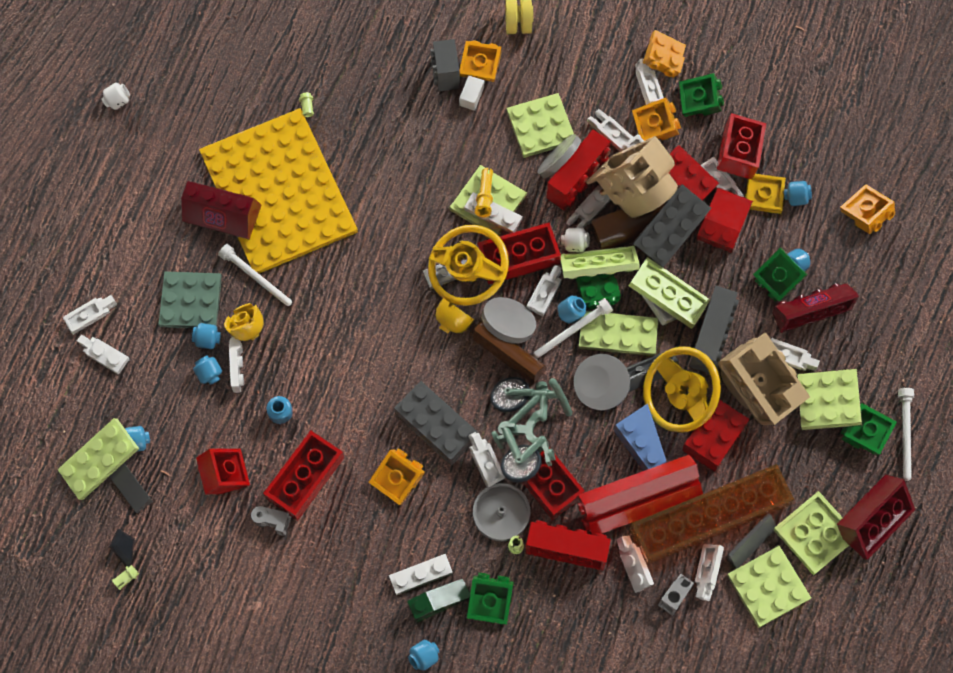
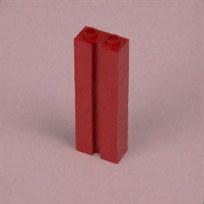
M686 455L579 494L580 503L577 506L580 514L584 516V519L581 521L585 531L589 530L591 535L596 533L602 534L703 497L701 483L698 479L697 464L690 455Z

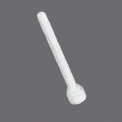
M229 244L221 248L218 256L223 260H231L286 306L292 304L291 299L236 256L234 248Z
M605 298L599 301V305L596 306L595 310L533 353V357L538 359L601 314L608 315L613 309Z
M900 388L898 389V398L902 402L903 479L909 481L911 480L910 402L914 398V389Z

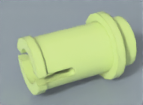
M308 92L300 94L299 102L302 105V115L305 117L314 115L312 106L313 96Z
M513 536L508 544V549L511 553L520 554L524 549L522 538L519 539V536Z
M132 565L126 566V570L112 581L121 590L131 580H136V576L139 573Z

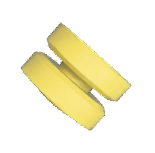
M505 0L506 34H516L518 23H520L522 34H532V0H520V5H517V0Z

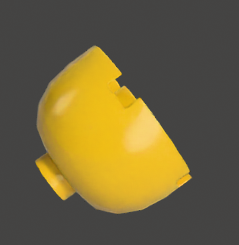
M444 298L436 309V320L441 324L439 328L448 334L450 331L454 333L464 332L475 320Z
M250 303L236 308L233 311L234 315L231 318L229 316L224 322L225 329L232 337L240 341L257 338L264 325L261 311L256 305L253 306Z

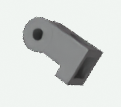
M263 506L255 507L251 512V518L257 526H270L275 528L277 534L286 535L291 520L289 513Z
M680 574L662 597L658 606L673 616L694 582Z

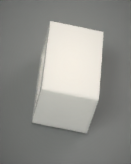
M468 76L459 98V106L475 111L484 90V80Z

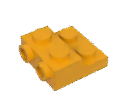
M654 30L651 34L643 63L651 69L664 73L668 77L675 78L681 73L686 45Z
M475 40L466 41L459 70L460 76L466 78L472 76L484 81L495 82L501 58V47L492 43L482 44Z
M666 97L632 110L638 133L644 141L654 136L663 141L679 135L678 129L681 128L678 118L675 119L673 113H676L675 106Z
M864 185L840 207L842 213L855 220V225L868 234H871L873 231H879L882 223L886 219L891 220L895 215L894 201L868 185Z
M393 449L389 450L369 480V483L398 505H402L411 490L419 483L425 471L422 470L423 465L419 462L408 460L406 458L407 454L404 451Z

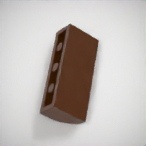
M663 205L636 218H631L621 209L591 220L590 229L599 249L618 248L632 243Z
M483 322L475 327L474 341L533 385L546 371L544 364L516 343L503 341L491 334Z

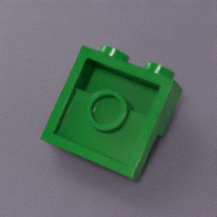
M714 73L679 82L684 117L703 113L706 116L722 112L721 106H724V99L719 94V90H722V83Z
M779 248L753 274L756 277L755 282L761 288L765 287L769 291V297L775 302L777 300L779 302L784 301L796 289L795 287L808 276L782 248Z
M604 273L592 277L579 276L575 278L580 298L584 300L586 308H597L598 302L604 298L610 305L620 301L621 294L614 274Z
M861 403L862 425L843 427L841 431L843 437L841 440L857 449L861 447L879 456L897 421Z
M478 573V576H473L467 618L507 625L513 582L510 581V578L498 576V579H493L486 573Z

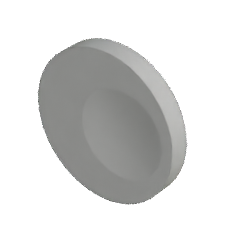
M572 134L563 140L542 162L538 169V174L545 179L559 170L578 149L581 139L576 134Z
M498 297L489 300L481 314L482 322L486 329L495 337L506 342H525L532 337L536 329V320L531 311L520 302L510 298Z
M596 354L588 357L578 366L575 372L574 389L578 398L583 404L595 410H610L619 406L625 400L630 390L631 380L626 366L619 359L608 354Z
M499 483L487 487L479 493L474 502V523L485 537L494 541H509L513 536L521 535L529 523L530 505L528 499L521 490L509 484Z

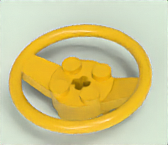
M464 225L452 229L443 235L432 249L428 262L430 282L436 293L450 303L463 306L481 303L493 296L506 278L509 266L507 249L496 233L483 226ZM474 232L483 234L490 238L499 249L501 266L485 258L480 249L469 241H459L460 243L450 247L443 246L455 236L463 233ZM467 258V262L465 264H462V260H465ZM436 263L445 266L449 274L459 281H475L477 278L494 281V283L488 290L478 296L470 298L455 297L446 292L439 284L436 276Z
M675 347L659 355L649 367L643 385L645 405L648 404L653 420L662 428L678 433L695 430L706 423L712 417L720 398L721 385L718 371L711 359L695 348ZM686 354L694 356L704 363L711 375L713 386L709 405L706 402L708 384L705 378L698 373L684 370L671 360V357ZM657 370L668 383L665 386V392L670 403L678 409L687 410L693 418V422L684 425L672 424L664 420L657 413L651 399V384Z

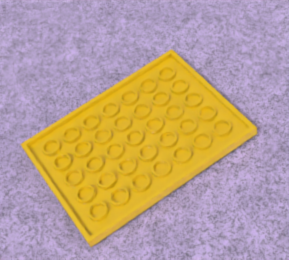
M301 108L199 149L216 188L255 198L262 205L250 240L238 237L251 268L259 274L358 233L355 222L306 118L302 115Z

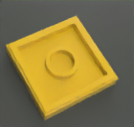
M755 174L752 180L747 179L745 198L753 201L750 210L781 214L786 178Z

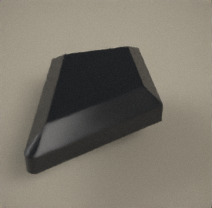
M117 529L109 547L124 566L129 567L132 564L135 538L121 529Z

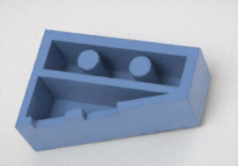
M648 404L615 425L614 432L643 471L666 463Z

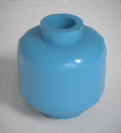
M806 181L790 182L788 189H784L785 200H789L791 206L808 204L809 200H812L811 185H808Z
M794 249L788 253L804 271L809 269L811 263L807 252L802 249Z
M569 296L558 305L560 319L568 324L575 323L584 317L586 313L584 300L577 296Z
M200 323L197 327L193 328L192 342H195L196 347L213 349L216 343H220L221 332H218L216 325Z
M207 355L194 363L196 366L193 368V371L200 383L212 385L220 380L218 376L221 375L222 369L214 357H208Z
M277 396L270 399L267 403V414L272 422L284 424L291 419L293 409L288 399Z
M142 426L125 428L138 446V451H144L146 444L150 443L149 432H145Z
M422 640L410 648L408 660L413 668L424 671L438 662L439 648L434 642L430 643L428 640Z

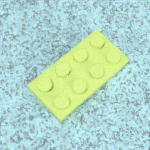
M635 246L561 254L563 277L575 279L579 276L592 277L604 273L614 274L622 271L633 272L640 269Z
M648 257L628 285L691 329L695 326L710 301L709 298Z
M586 311L584 317L592 311ZM609 313L608 315L601 314L580 329L578 349L655 356L658 318Z
M113 418L57 470L77 498L83 500L138 451L139 448L119 420Z

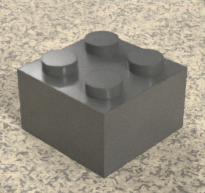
M455 39L434 41L433 49H430L434 85H438V91L460 89V71Z

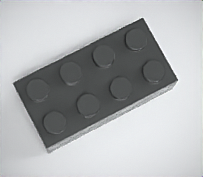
M680 184L675 194L664 203L632 244L655 263L664 267L711 210V207L683 184Z
M715 285L695 349L707 355L717 369L739 300L736 299L738 292ZM692 356L689 367L709 373L704 363Z
M422 381L394 407L395 415L451 466L472 445L468 435L474 432L478 433Z

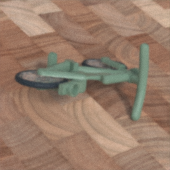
M509 377L498 382L491 392V403L498 411L513 412L521 408L509 421L500 423L498 426L500 436L496 431L492 432V437L499 449L504 448V442H507L510 450L504 455L501 462V471L505 478L510 481L524 482L535 476L541 466L540 453L542 451L545 453L548 467L552 466V461L555 460L554 451L552 448L549 449L546 437L540 436L537 438L533 433V428L538 421L544 422L547 420L548 399L550 398L559 399L566 416L570 417L573 414L562 388L554 378L549 380V384L554 391L548 390L547 383L544 381L538 382L536 390L530 389L527 382L522 378ZM540 402V409L532 414L526 425H517ZM513 435H526L531 445L518 446Z

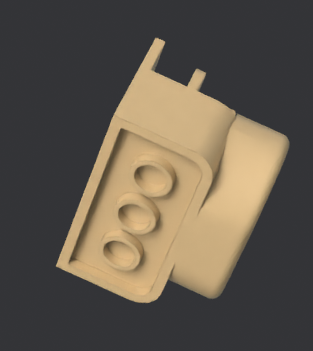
M656 136L612 155L586 181L588 185L597 181L602 187L599 192L601 196L607 194L613 203L618 205L631 218L639 217L657 209L668 201L678 188L677 183L669 174L675 165L674 160Z
M763 333L758 338H752L745 344H741L720 360L718 365L721 369L723 382L740 404L748 409L761 425H775L810 398V396L796 377V371L787 364L785 355L775 347L767 333Z

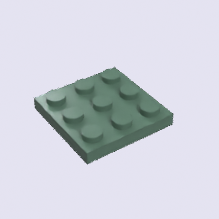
M164 271L158 325L170 328H194L200 323L217 326L222 281L221 273Z

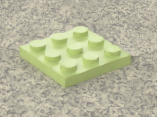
M559 93L507 108V114L523 158L553 150L563 140L574 134Z
M480 165L450 206V211L473 225L483 226L499 235L503 229L464 210V206L472 193H480L481 172L485 168ZM493 173L491 186L493 202L515 212L527 196V192Z
M857 369L797 374L798 380L810 396L800 405L802 430L862 425Z
M819 491L773 529L813 575L849 546L842 539L837 523L842 519L841 515Z
M780 546L727 574L758 628L811 599V596Z

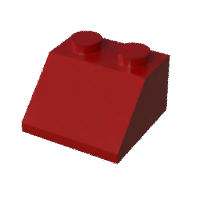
M208 449L196 457L205 495L223 494L250 485L241 449Z

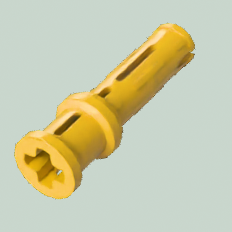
M488 168L482 169L480 193L476 196L477 206L475 207V214L483 218L490 216L492 212L490 205L493 202L491 195L493 170L490 169L488 174Z

